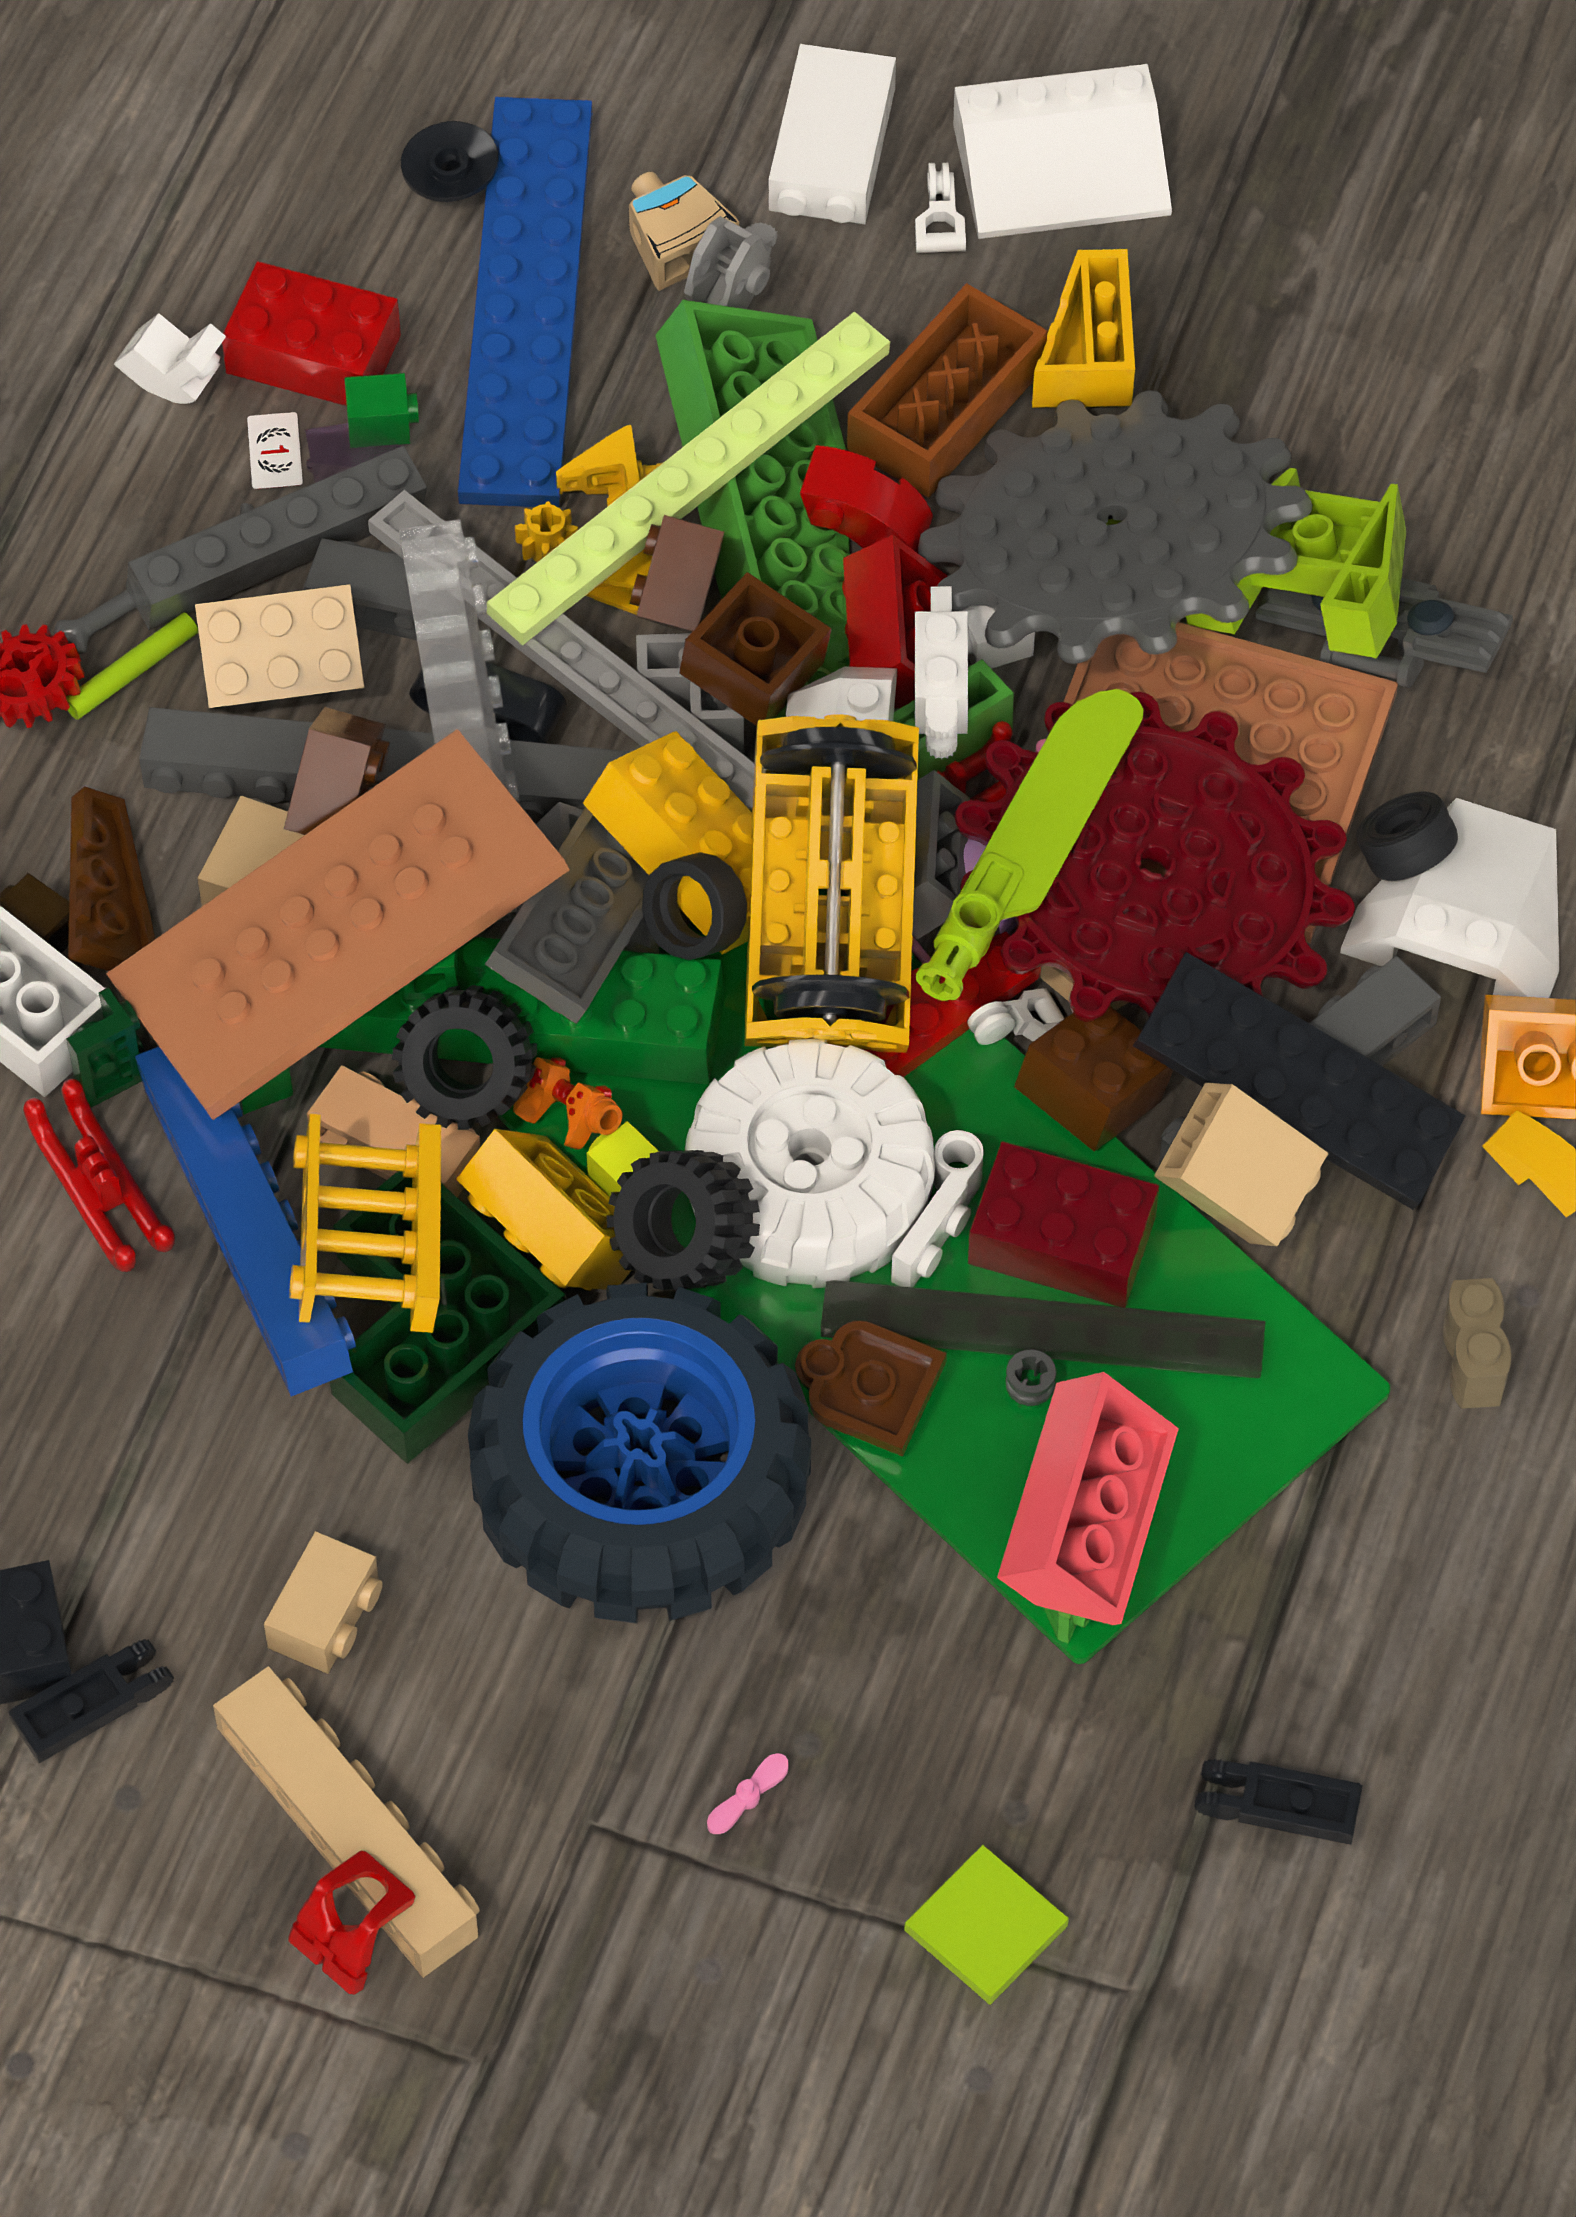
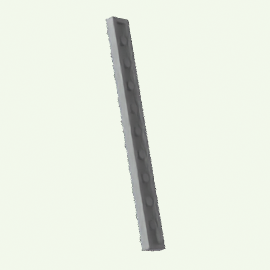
M403 490L368 520L369 533L641 747L677 731L752 812L754 762L564 614L560 615L522 646L487 614V602L516 580L517 577L407 491Z

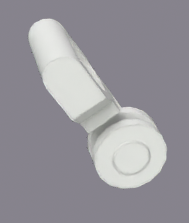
M948 162L942 163L941 171H936L935 163H928L927 187L929 208L915 219L916 253L966 252L965 217L956 212L954 173L949 172ZM942 194L943 201H936V195ZM932 222H947L954 227V232L926 233V227Z
M1041 988L1024 991L1018 1000L988 1003L977 1009L969 1017L967 1023L970 1030L974 1033L977 1042L981 1045H988L1001 1040L1011 1031L1014 1032L1015 1036L1023 1035L1031 1041H1035L1065 1018L1048 989ZM1035 1010L1042 1023L1033 1018L1029 1011Z

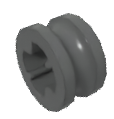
M1030 1349L1016 1353L1009 1360L1006 1368L1007 1376L1005 1382L1006 1390L1013 1400L1026 1406H1035L1046 1402L1052 1396L1055 1388L1056 1368L1048 1355L1042 1351ZM1032 1369L1034 1370V1376L1041 1373L1039 1384L1029 1386L1027 1385V1379H1024L1021 1383L1022 1371Z

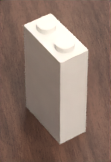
M800 44L769 176V211L781 212L790 216L802 215L830 219L839 223L866 224L895 92L896 57Z

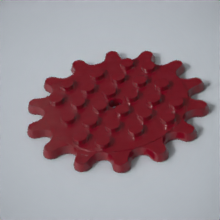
M1139 691L1131 692L1130 694L1139 700L1144 710L1142 722L1042 904L1033 912L1012 917L1018 927L1016 932L1008 937L1002 945L1001 956L1005 967L1015 974H1024L1042 966L1056 967L1065 972L1073 982V988L1069 996L1071 1011L1077 1019L1084 1022H1092L1105 1014L1112 1002L1119 1000L1138 1004L1149 1016L1177 964L1186 952L1263 996L1260 987L1261 981L1266 978L1283 979L1302 989H1309L1318 985L1325 978L1327 964L1307 944L1304 936L1305 930L1310 926L1339 927L1352 918L1355 906L1352 898L1346 892L1329 887L1319 880L1315 872V864L1317 861L1337 855L1344 849L1347 841L1345 831L1333 821L1305 820L1292 810L1289 803L1290 796L1302 786L1305 778L1304 769L1296 760L1289 757H1277L1266 764L1254 765L1243 761L1237 755L1235 740L1239 729L1237 722L1232 716L1221 711H1211L1204 715L1199 725L1193 730L1187 732L1176 731L1164 723L1160 715L1158 702L1151 695ZM1056 702L1047 708L1044 714V723L1048 734H1050L1058 719L1073 706L1072 704ZM1004 740L995 741L989 745L985 753L986 766L989 773L1004 786L1006 795L996 802L968 800L961 803L955 812V823L960 834L987 846L1039 752L1024 750L1018 745ZM1143 859H1151L1161 862L1166 869L1165 875L1162 877L1160 873H1152L1146 868L1140 869L1141 861ZM972 871L967 872L963 876L960 884L961 890L963 889Z

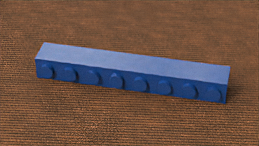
M159 1047L136 1055L135 1059L144 1091L290 1396L292 1397L352 1373L353 1369L348 1350L355 1348L356 1343L346 1318L342 1316L335 1319L331 1309L337 1307L334 1296L315 1295L310 1323L299 1322V1299L289 1298L292 1265H300L301 1239L297 1241L293 1234L294 1231L298 1230V1224L288 1200L285 1199L278 1202L274 1193L280 1192L270 1163L266 1161L259 1164L256 1155L261 1154V1150L251 1125L240 1126L237 1118L243 1116L240 1104L237 1103L212 1120Z

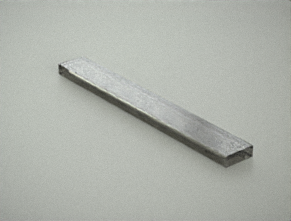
M837 1280L826 1281L821 1320V1337L833 1338L837 1330L849 1322L867 1321L933 1348L1015 1355L1023 1350L1034 1349L1044 1352L1051 1359L1259 1379L1261 1378L1265 1333V1321Z

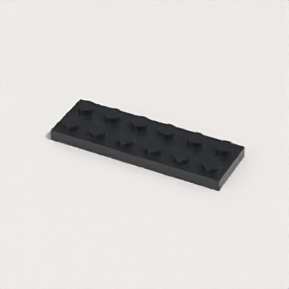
M1187 952L1177 964L1133 1044V1047L1202 1087L1205 1083L1233 1084L1328 1152L1325 1159L1412 1210L1420 1204L1466 1115Z

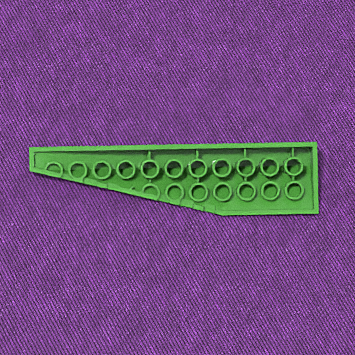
M682 300L655 335L682 447L818 341L812 319ZM833 399L697 506L702 526L724 531V540L714 572L721 599L748 572L832 628L825 661L804 686L850 665L849 645L845 634V625L847 623L846 598L842 590L844 581L843 558L851 555L850 538L832 529L811 525L800 495L815 445L846 450ZM787 705L775 718L786 717Z

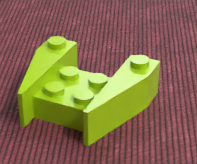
M1289 468L1271 485L1300 487L1297 469ZM1390 484L1380 502L1305 490L1312 502L1311 513L1301 520L1277 525L1270 532V535L1286 540L1291 544L1297 554V565L1291 571L1281 575L1264 573L1248 575L1240 580L1237 587L1248 599L1249 608H1251L1263 587L1324 597L1320 606L1329 650L1378 658L1394 630L1398 618L1406 539V526L1398 484ZM1206 614L1186 616L1188 625L1235 634L1244 620L1243 618L1236 622L1226 623L1215 620Z

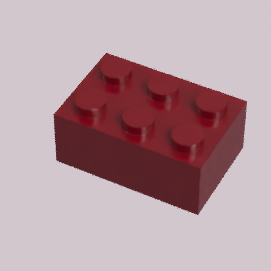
M1002 1141L970 1229L968 1264L1126 1308L1156 1218L1159 1185Z

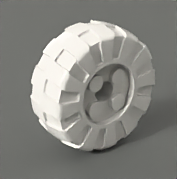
M795 1039L790 1040L789 1044L766 1049L763 1046L735 1060L734 1067L719 1081L714 1078L702 1094L696 1105L694 1120L686 1138L685 1150H703L704 1152H715L723 1155V1162H734L741 1169L737 1177L738 1179H749L754 1188L748 1193L749 1199L758 1200L760 1212L753 1213V1223L760 1224L759 1236L750 1237L749 1243L755 1247L751 1257L739 1260L743 1266L753 1271L754 1277L782 1286H787V1283L812 1285L813 1288L833 1287L849 1283L851 1277L866 1271L871 1273L877 1271L892 1260V1255L927 1207L933 1188L935 1171L933 1136L930 1127L927 1125L923 1104L914 1089L904 1077L894 1075L886 1068L885 1061L872 1053L852 1045L842 1047L827 1044V1040Z

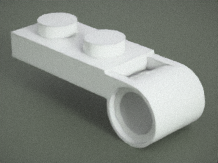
M950 1131L942 1135L936 1142L934 1148V1186L937 1192L892 1255L891 1282L909 1292L921 1276L929 1278L942 1257L943 1250L941 1247L950 1235L956 1238L962 1232L970 1217L971 1209L967 1205L980 1188L982 1182L983 1146L975 1135L967 1131ZM963 1162L968 1166L965 1168H953L948 1164Z

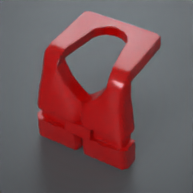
M361 1850L318 1880L310 1896L297 1914V1921L292 1924L288 1941L315 1965L323 1963L322 1971L348 1994L355 1995L364 1988L368 1975L365 1970L371 1964L378 1930L412 1906L415 1895L413 1891L370 1854ZM363 1877L379 1881L386 1890V1894L371 1909L360 1924H342L334 1904L333 1890Z

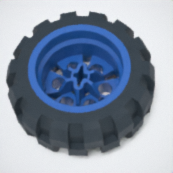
M647 1283L608 1285L606 1288L607 1300L584 1306L577 1294L538 1315V1334L531 1338L522 1331L511 1337L488 1367L489 1386H486L474 1397L468 1429L473 1500L480 1506L483 1530L503 1562L514 1568L523 1566L526 1569L527 1585L569 1609L577 1596L594 1602V1618L637 1623L638 1610L666 1608L669 1621L711 1609V1592L723 1586L733 1596L743 1592L772 1567L773 1548L775 1546L780 1548L792 1540L806 1507L807 1480L811 1474L812 1439L809 1437L808 1405L796 1372L784 1363L778 1364V1346L748 1318L739 1314L729 1324L721 1319V1302L681 1287H677L674 1299L648 1296ZM664 1399L679 1403L669 1418L666 1417V1411L661 1410ZM601 1406L606 1415L604 1418L605 1425L600 1424L587 1412ZM684 1437L694 1438L697 1440V1442L695 1444H692ZM584 1448H594L587 1456H582L578 1453ZM729 1451L726 1462L706 1461L707 1456ZM614 1468H620L621 1471L619 1477L615 1472ZM557 1471H571L574 1477L562 1479ZM635 1481H642L646 1486H634ZM689 1486L701 1488L699 1492L692 1496L680 1492ZM602 1497L608 1500V1502L601 1504L589 1498Z

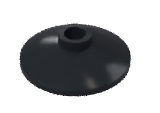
M461 121L440 122L424 128L409 140L401 156L402 175L407 185L418 195L439 202L459 201L477 194L492 181L499 164L498 150L492 137L482 128Z

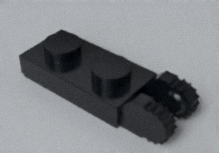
M149 1639L134 1642L131 1646L125 1647L110 1657L108 1654H105L9 1711L12 1723L38 1763L45 1761L138 1707L137 1703L150 1701L171 1686V1683L174 1682V1677L167 1666L157 1667L128 1684L122 1677L132 1674L140 1667H144L156 1655V1650Z
M1208 1759V1761H1204L1201 1778H1204L1205 1781L1229 1788L1245 1786L1243 1797L1209 1791L1198 1793L1194 1805L1198 1813L1222 1820L1239 1818L1238 1822L1352 1845L1363 1787L1360 1783L1251 1761L1249 1765L1222 1761L1221 1759Z

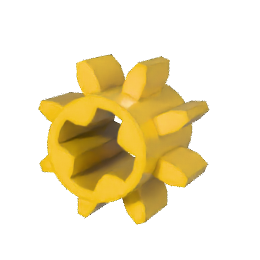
M546 502L534 507L532 510L524 509L525 524L515 525L516 543L522 544L524 560L532 558L535 562H538L578 530V526L572 525L570 509L562 511L557 506L551 505L550 502Z

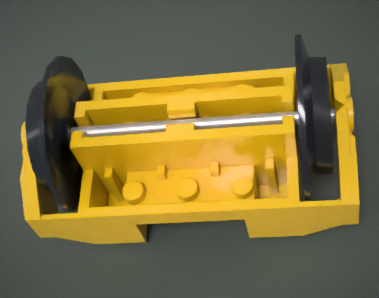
M843 714L824 716V719L788 716L758 720L753 783L751 836L753 848L750 931L747 946L745 1046L777 1047L789 1044L790 1040L824 1039L827 1040V1044L848 1047L852 1045L879 1052H907L910 1026L919 727L889 720L865 719L859 721L854 716ZM819 889H827V895H818ZM841 890H848V896H841ZM758 997L773 1002L774 1014L777 1018L781 1019L768 1021ZM894 1005L886 1024H878L877 1022H881L886 1018L887 1006Z

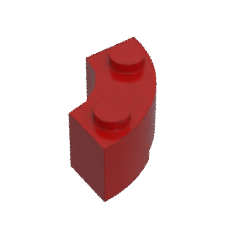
M815 445L800 491L810 524L839 532L852 539L862 548L894 535L918 553L917 547L921 534L930 528L933 518L929 505L918 490L903 477L896 483L884 474L874 470L876 461L868 457L839 448Z

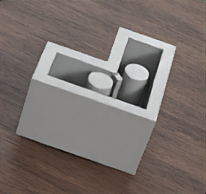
M691 633L636 635L637 672L684 709L690 711L693 716L739 752L744 753V717L679 674L685 639Z

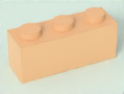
M343 1065L340 1066L307 1112L308 1120L310 1114H321L320 1142L403 1150H405L406 1144L415 1145L419 1123L436 1124L438 1117L430 1114L426 1119L422 1118L416 1113L421 1105L415 1099L406 1103L401 1095L384 1087L382 1082L375 1076L367 1072L356 1073ZM452 1122L447 1128L441 1127V1183L458 1197L464 1187L456 1179L480 1149V1136L476 1134L473 1128L458 1130V1123ZM367 1169L386 1180L397 1172Z

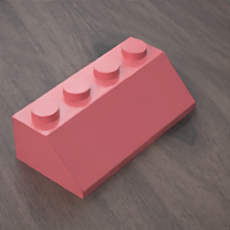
M1105 1372L1056 1383L997 1578L1036 1606L1110 1625L1122 1624L1179 1428Z

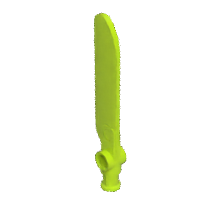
M1120 689L1097 692L1077 701L1055 723L963 889L953 901L950 912L934 939L935 952L929 963H923L916 973V981L925 993L941 1001L956 1000L963 991L962 980L968 969L976 967L981 958L987 953L1001 920L1033 912L1042 904L1142 722L1144 710L1139 700L1133 695ZM941 976L946 978L942 984L939 983Z

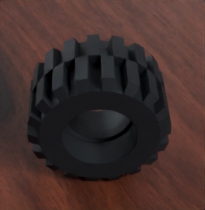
M459 985L448 988L442 994L436 993L408 1017V1021L401 1026L396 1036L400 1041L393 1048L392 1060L399 1061V1066L393 1071L395 1082L404 1081L406 1089L401 1095L406 1103L415 1099L421 1105L416 1111L418 1115L424 1119L430 1114L438 1117L435 1125L447 1128L452 1122L458 1123V1130L471 1129L476 1123H480L481 1127L492 1123L499 1115L502 1116L515 1104L528 1088L526 1086L527 1083L534 1076L536 1066L532 1065V1059L537 1055V1043H530L528 1038L534 1032L529 1021L522 1024L517 1017L522 1010L515 1002L510 1007L503 1004L501 1001L505 995L496 990L487 995L482 993L483 986L471 985L466 990H461ZM449 1029H465L475 1033L484 1040L490 1049L493 1059L492 1075L485 1083L479 1085L463 1084L452 1079L443 1070L437 1054V1044L442 1033Z
M703 1150L659 1151L650 1153V1158H639L631 1164L633 1172H623L617 1180V1183L621 1186V1191L611 1192L608 1204L615 1206L614 1215H607V1228L614 1227L615 1237L609 1239L612 1250L622 1251L623 1256L619 1263L625 1270H636L634 1279L640 1283H653V1288L660 1290H677V1287L684 1289L707 1288V1286H717L726 1282V1276L736 1275L743 1268L739 1259L750 1258L755 1249L749 1241L751 1236H759L760 1224L753 1223V1213L760 1212L758 1200H750L748 1193L754 1189L748 1178H737L741 1169L734 1162H723V1155L715 1152H704ZM681 1192H684L691 1201L696 1216L695 1232L686 1248L678 1242L671 1224L672 1208Z

